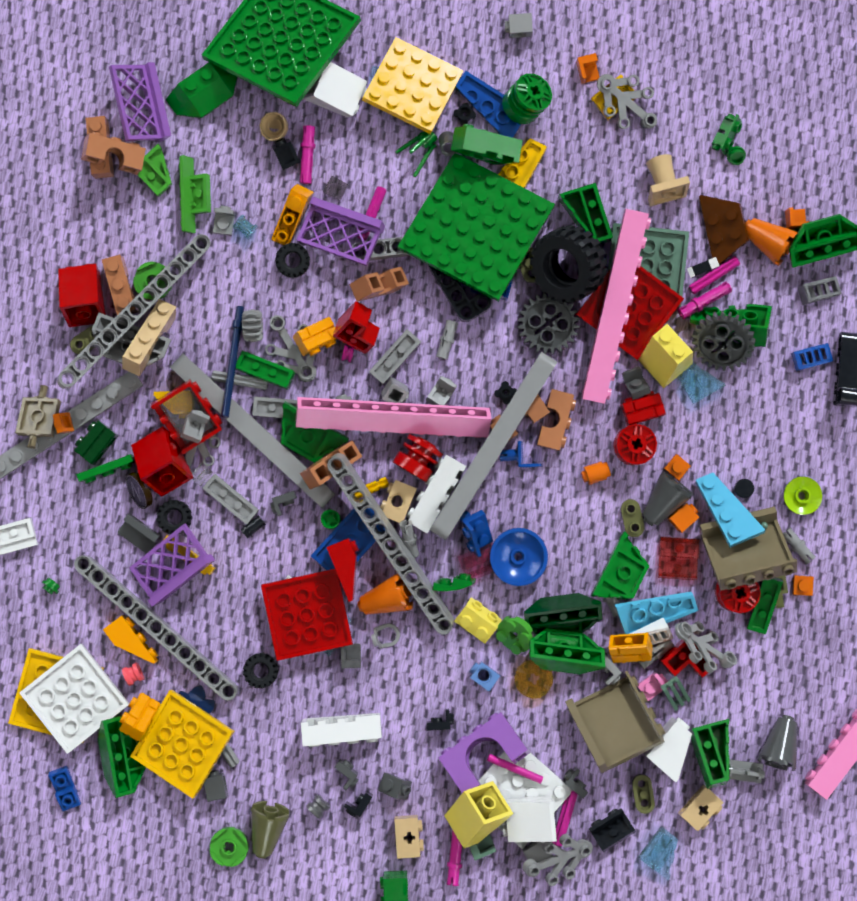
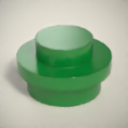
M740 146L732 147L727 152V160L733 165H740L746 158V152Z
M50 578L42 581L44 585L42 588L51 595L53 592L58 594L60 586Z

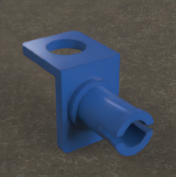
M518 441L517 449H506L500 453L501 455L508 454V456H500V462L517 461L518 466L521 468L543 467L541 463L524 464L522 441Z

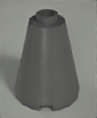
M662 472L643 511V520L651 526L654 524L658 526L691 499L693 493L682 483L674 480V477L666 472Z
M788 715L778 717L758 755L757 760L759 762L763 759L767 761L765 765L786 771L788 767H792L791 771H796L797 722L794 721L793 717Z

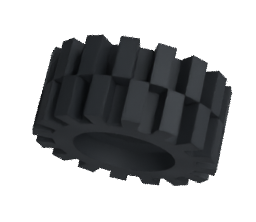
M288 243L277 251L275 258L276 267L284 276L298 277L307 271L310 265V256L303 246L296 243ZM289 253H296L300 257V263L295 268H290L285 263V258Z
M169 500L158 508L156 522H158V526L163 532L172 534L185 523L188 527L191 525L192 511L184 502ZM171 510H178L182 515V519L177 525H172L168 522L167 515Z
M264 653L252 655L243 666L245 681L257 689L270 686L276 680L279 672L275 659L269 654ZM258 663H263L268 667V674L264 678H258L254 674V666Z

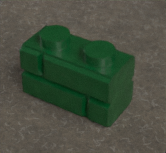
M99 420L97 422L93 421L88 426L87 431L89 432L85 437L81 436L76 441L75 446L77 447L74 449L76 453L92 465L99 461L119 436Z

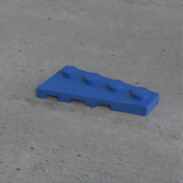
M465 71L455 88L500 135L513 138L522 124L513 122L504 112L502 105L504 94L468 71Z

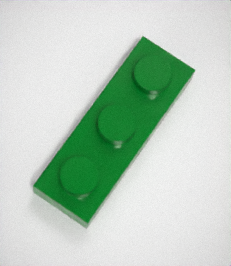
M243 350L236 363V370L288 390L295 375L294 370Z
M130 454L76 475L79 482L85 481V484L96 481L97 476L103 475V477H108L115 474L114 470L121 468L123 471L132 468V464L136 461L134 455Z
M782 579L762 580L760 599L755 608L752 609L747 625L748 630L762 634L767 633L783 585Z

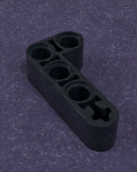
M428 265L430 272L462 322H470L490 309V297L481 293L469 300L458 280L450 277L452 282L449 285H445L441 282V279L448 275L443 272L439 274V270ZM454 292H458L462 298L459 301H454L451 295ZM485 299L488 305L485 308H481L478 306L477 301ZM467 308L472 314L470 317L465 318L461 315V310Z
M840 332L837 351L839 362L836 363L835 374L837 382H835L834 394L836 396L833 405L857 407V333Z

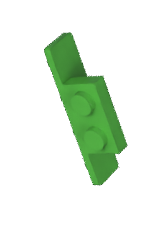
M181 155L179 157L180 223L183 232L193 234L196 233L195 215L211 212L210 175L206 173L194 175V159Z

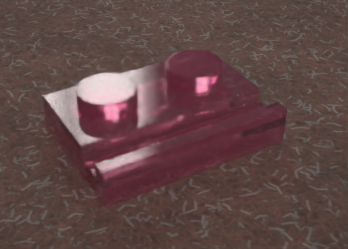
M493 542L480 548L482 555L480 557H477L474 552H467L457 556L465 574H470L471 578L478 579L494 572L490 563V551Z

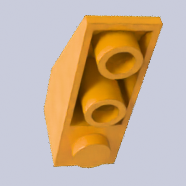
M296 184L290 190L271 240L283 246L291 243L314 194L313 191L299 184Z
M122 615L103 629L115 646L153 664L159 661L156 658L159 656L153 647H148L145 643L147 641L146 637L141 631H136L134 628L136 624L129 616Z

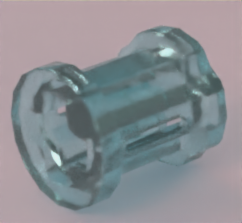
M241 215L233 225V229H238L249 240L258 229V226L245 219V215Z

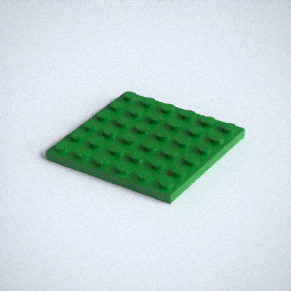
M243 0L202 53V58L297 107L361 22V18L328 0Z
M455 153L399 243L398 249L499 302L549 218L555 204Z

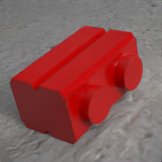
M654 391L644 395L643 398L634 400L632 397L624 399L625 403L621 404L627 426L666 415L660 393L654 394Z

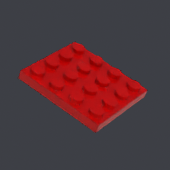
M642 266L636 268L635 275L638 276L636 286H632L631 289L633 301L631 306L627 307L626 313H629L627 325L623 324L622 332H625L623 343H619L620 348L637 360L642 355L652 336L662 329L684 300L682 296ZM611 268L606 273V276L603 277V283L598 286L596 291L591 293L576 313L577 316L596 330Z
M336 569L261 584L277 661L353 645L341 584Z

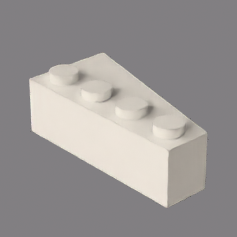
M448 455L444 459H439L438 464L435 466L438 470L435 475L431 474L427 483H425L428 485L425 492L421 490L416 499L419 503L415 509L411 507L406 516L411 520L413 526L425 533L429 532L466 468L464 464Z
M380 713L305 718L301 722L302 746L339 745L341 742L355 744L359 743V740L377 742L378 738H382Z

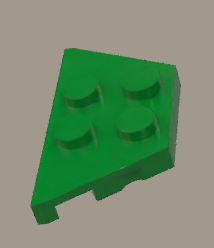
M286 401L284 402L282 445L315 463L340 445L348 442L349 437L335 429L323 430L296 427V407Z
M625 531L619 537L591 593L592 597L627 600L634 598L649 568V564L640 555L638 548L628 539L629 535Z

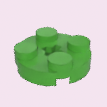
M156 262L142 264L137 269L133 279L137 293L139 294L148 285L151 276L155 278L165 266ZM157 281V286L159 288L166 287L164 281ZM172 286L159 299L164 298L172 289ZM149 293L143 294L145 299L152 300V296Z
M507 616L498 625L497 640L502 642L514 654L527 651L529 649V641L533 638L531 626L520 617L509 618L510 616Z
M225 827L218 830L210 843V855L221 866L234 867L239 865L247 856L249 849L246 835L235 827ZM226 842L234 844L232 852L224 849Z

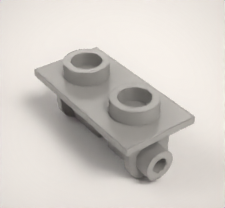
M729 759V779L761 783L762 779H764L765 771H763V764Z

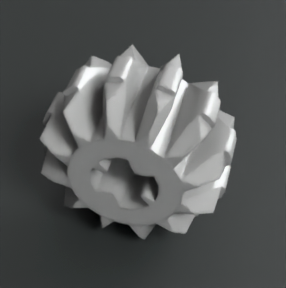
M255 309L244 311L242 314V334L244 340L251 342L261 341L264 330L262 313L260 310Z

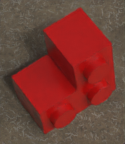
M355 301L338 319L333 337L366 354L375 345L380 328L369 322L372 310Z
M682 639L659 660L673 676H676L688 664L698 676L703 678L708 674L704 669V663L706 662L703 656L701 661L696 664L693 663L689 658L691 651Z

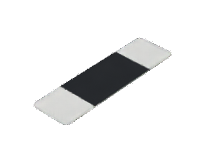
M714 257L687 268L690 278L719 267L717 258Z

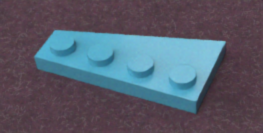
M714 473L696 479L695 483L730 548L765 533L766 530Z
M692 592L614 604L624 634H630L661 618H664L666 623L699 611Z

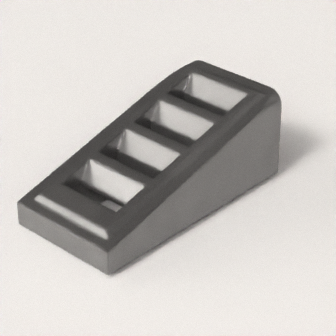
M836 276L797 287L802 305L842 294ZM828 282H831L833 289L832 293H830ZM821 284H823L826 294H823ZM815 286H816V290H817L818 296L815 295V292H814V289H813V287H815Z

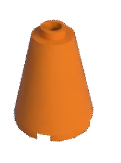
M756 218L748 219L745 223L748 239L775 265L779 266L783 262L780 258L789 254V248L798 232Z
M399 574L393 575L360 596V601L357 602L360 612H364L365 615L413 609V601L409 602V596H412Z

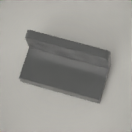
M132 514L126 515L124 518L125 522L118 530V534L146 554L154 548L162 537Z

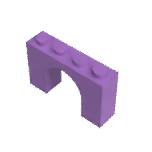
M500 712L499 714L491 715L488 718V722L484 725L476 726L472 730L473 733L469 736H463L458 739L455 746L443 750L438 759L461 793L468 789L481 785L469 764L470 753L477 744L483 741H494L500 744L514 764L526 757L530 752L508 720Z

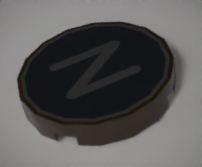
M132 472L128 474L125 480L131 498L141 509L148 508L153 502L151 490L149 487L146 488L145 483L140 480L139 473Z

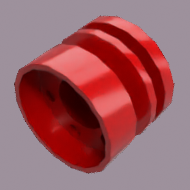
M629 425L620 430L614 438V453L621 462L627 465L635 466L646 463L656 452V436L645 425ZM638 440V444L641 446L634 449L632 442Z
M409 434L407 439L413 442V445L411 446L404 442L403 446L409 450L408 453L398 451L392 462L427 483L433 473L427 467V464L437 465L438 462L432 459V456L435 455L441 459L443 454L436 446L425 439Z
M718 582L715 586V597L719 605L728 611L736 613L749 612L755 608L761 595L760 586L757 582L720 590ZM735 590H740L741 592H743V595H738L737 593H735Z

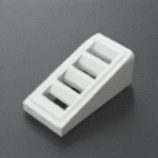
M664 618L630 633H649L652 645L673 639Z

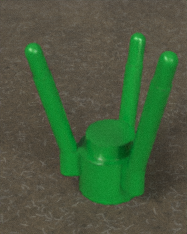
M425 131L420 132L415 138L395 151L398 154L417 141L418 143L409 151L410 154L420 146L425 149L428 147L413 177H417L430 153L436 147L435 142L438 138L434 132L431 134Z

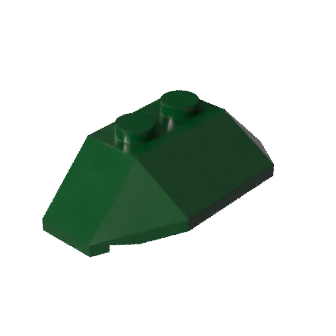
M580 593L544 597L537 600L524 611V620L531 626L532 632L535 634H539L546 628L584 633L596 622L602 620L601 601Z

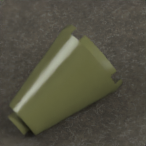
M259 801L252 805L253 853L258 858L265 859L272 855L289 819V809L279 803H275V807L266 805L267 801Z

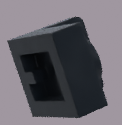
M282 138L274 142L275 145L272 148L283 170L300 163L289 138L286 140Z
M448 708L445 709L446 720H442V717L430 718L431 721H427V731L449 730L450 725L454 724V714L450 713Z
M368 791L365 794L361 793L355 802L358 805L357 807L346 801L344 805L346 812L353 817H356V815L361 817L373 794Z

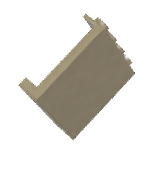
M775 506L750 512L760 524L767 522L768 527L765 529V533L731 548L716 521L700 524V536L720 590L751 585L758 581L771 580L775 577L787 576L797 572V559H793L777 521Z
M625 671L626 677L617 681L614 685L611 684L575 703L572 698L565 701L601 774L665 742L663 738L665 731L660 723L656 724L654 719L657 717L652 707L648 708L645 703L648 701L643 691H638L637 687L639 684L635 676H630L628 671Z

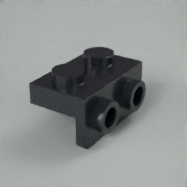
M622 808L610 811L607 814L608 817L603 820L598 819L591 824L592 827L589 828L603 852L636 832Z

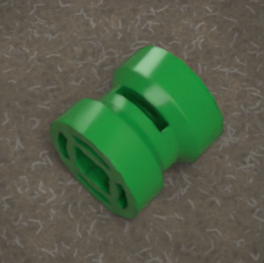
M326 510L321 515V523L326 528H336L340 524V515L335 510Z

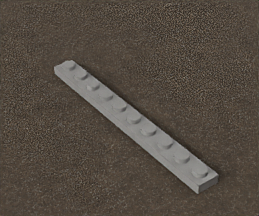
M127 372L69 410L74 431L143 387L144 385L138 376ZM55 429L54 437L37 438L35 449L27 447L28 437L0 455V479L72 432L57 434Z

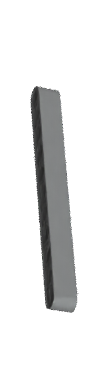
M204 234L197 235L74 358L57 377L59 387L62 389L73 387L209 249L211 242L208 236ZM196 241H202L205 247L203 249L197 247ZM183 254H189L192 261H185ZM170 267H176L179 274L173 275L170 272ZM157 280L164 281L166 287L159 288L157 286ZM144 293H149L152 296L151 302H147L144 299ZM130 307L138 308L139 315H133L130 312ZM118 320L124 321L126 328H118L116 322ZM103 334H110L113 339L112 342H105ZM89 348H97L99 350V355L92 356L89 352ZM77 361L84 362L86 366L84 370L76 368L75 364ZM69 375L72 378V383H63L62 376Z
M543 352L540 353L430 528L431 532L447 540L556 366V360Z
M182 353L170 368L185 382L189 379L192 382L196 381L202 390L199 393L203 399L207 397L212 407L222 414L225 391ZM231 399L229 418L225 419L323 508L333 498L335 493L324 483L309 489L300 475L307 467L236 401Z
M342 453L334 454L327 463L328 470L435 630L443 635L448 634L454 624L452 614L438 593L433 590L432 584L406 545H404L402 539L348 458ZM339 460L342 463V467H336L333 461ZM344 476H350L353 483H347L344 480ZM355 492L362 493L364 499H357L355 496ZM367 508H371L374 511L373 516L366 513ZM376 525H383L385 527V531H379ZM387 541H394L396 547H389ZM398 557H404L407 563H400ZM408 573H415L417 579H411ZM419 589H426L428 594L422 595ZM434 604L439 610L433 611L429 605ZM440 621H447L449 626H442Z
M82 555L76 558L74 566L82 576L215 693L227 701L237 696L239 689L236 683L89 555ZM84 558L89 562L87 569L81 567V561ZM98 571L103 574L101 582L95 579V574ZM112 584H115L118 588L115 595L111 594L109 590ZM125 597L132 599L130 607L124 605ZM141 609L147 613L145 620H141L138 617V612ZM154 622H158L161 625L159 633L155 632L152 628ZM168 635L175 637L176 642L174 645L168 644ZM182 648H188L190 650V656L188 658L182 656ZM198 660L203 661L205 664V668L202 671L196 668ZM212 673L218 674V683H213L210 680ZM226 686H231L234 689L232 696L225 694L224 689Z

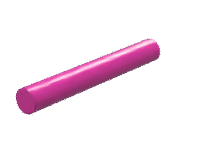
M492 754L488 756V762L539 784L543 780L541 775Z

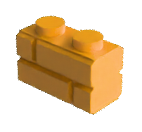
M330 317L299 330L293 335V339L302 356L308 354L314 356L321 351L320 348L325 346L328 349L337 344V339L333 337L334 323Z
M649 633L610 635L609 652L613 663L652 660L653 647Z
M140 693L138 698L133 697L128 705L131 708L129 713L124 712L119 721L122 723L119 730L126 735H130L136 741H140L160 707V702L153 698L151 699L144 693Z

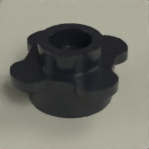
M463 103L459 109L454 110L453 115L463 125L468 124L469 120L475 119L476 112L472 111L468 103Z
M507 381L501 383L499 390H496L494 394L495 397L503 400L504 404H509L517 389L512 388Z

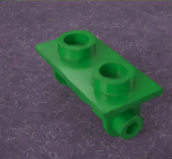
M728 114L724 117L719 129L725 131V133L717 132L712 142V149L716 151L721 149L722 153L726 155L727 151L733 147V138L742 128V121L738 114L736 116Z

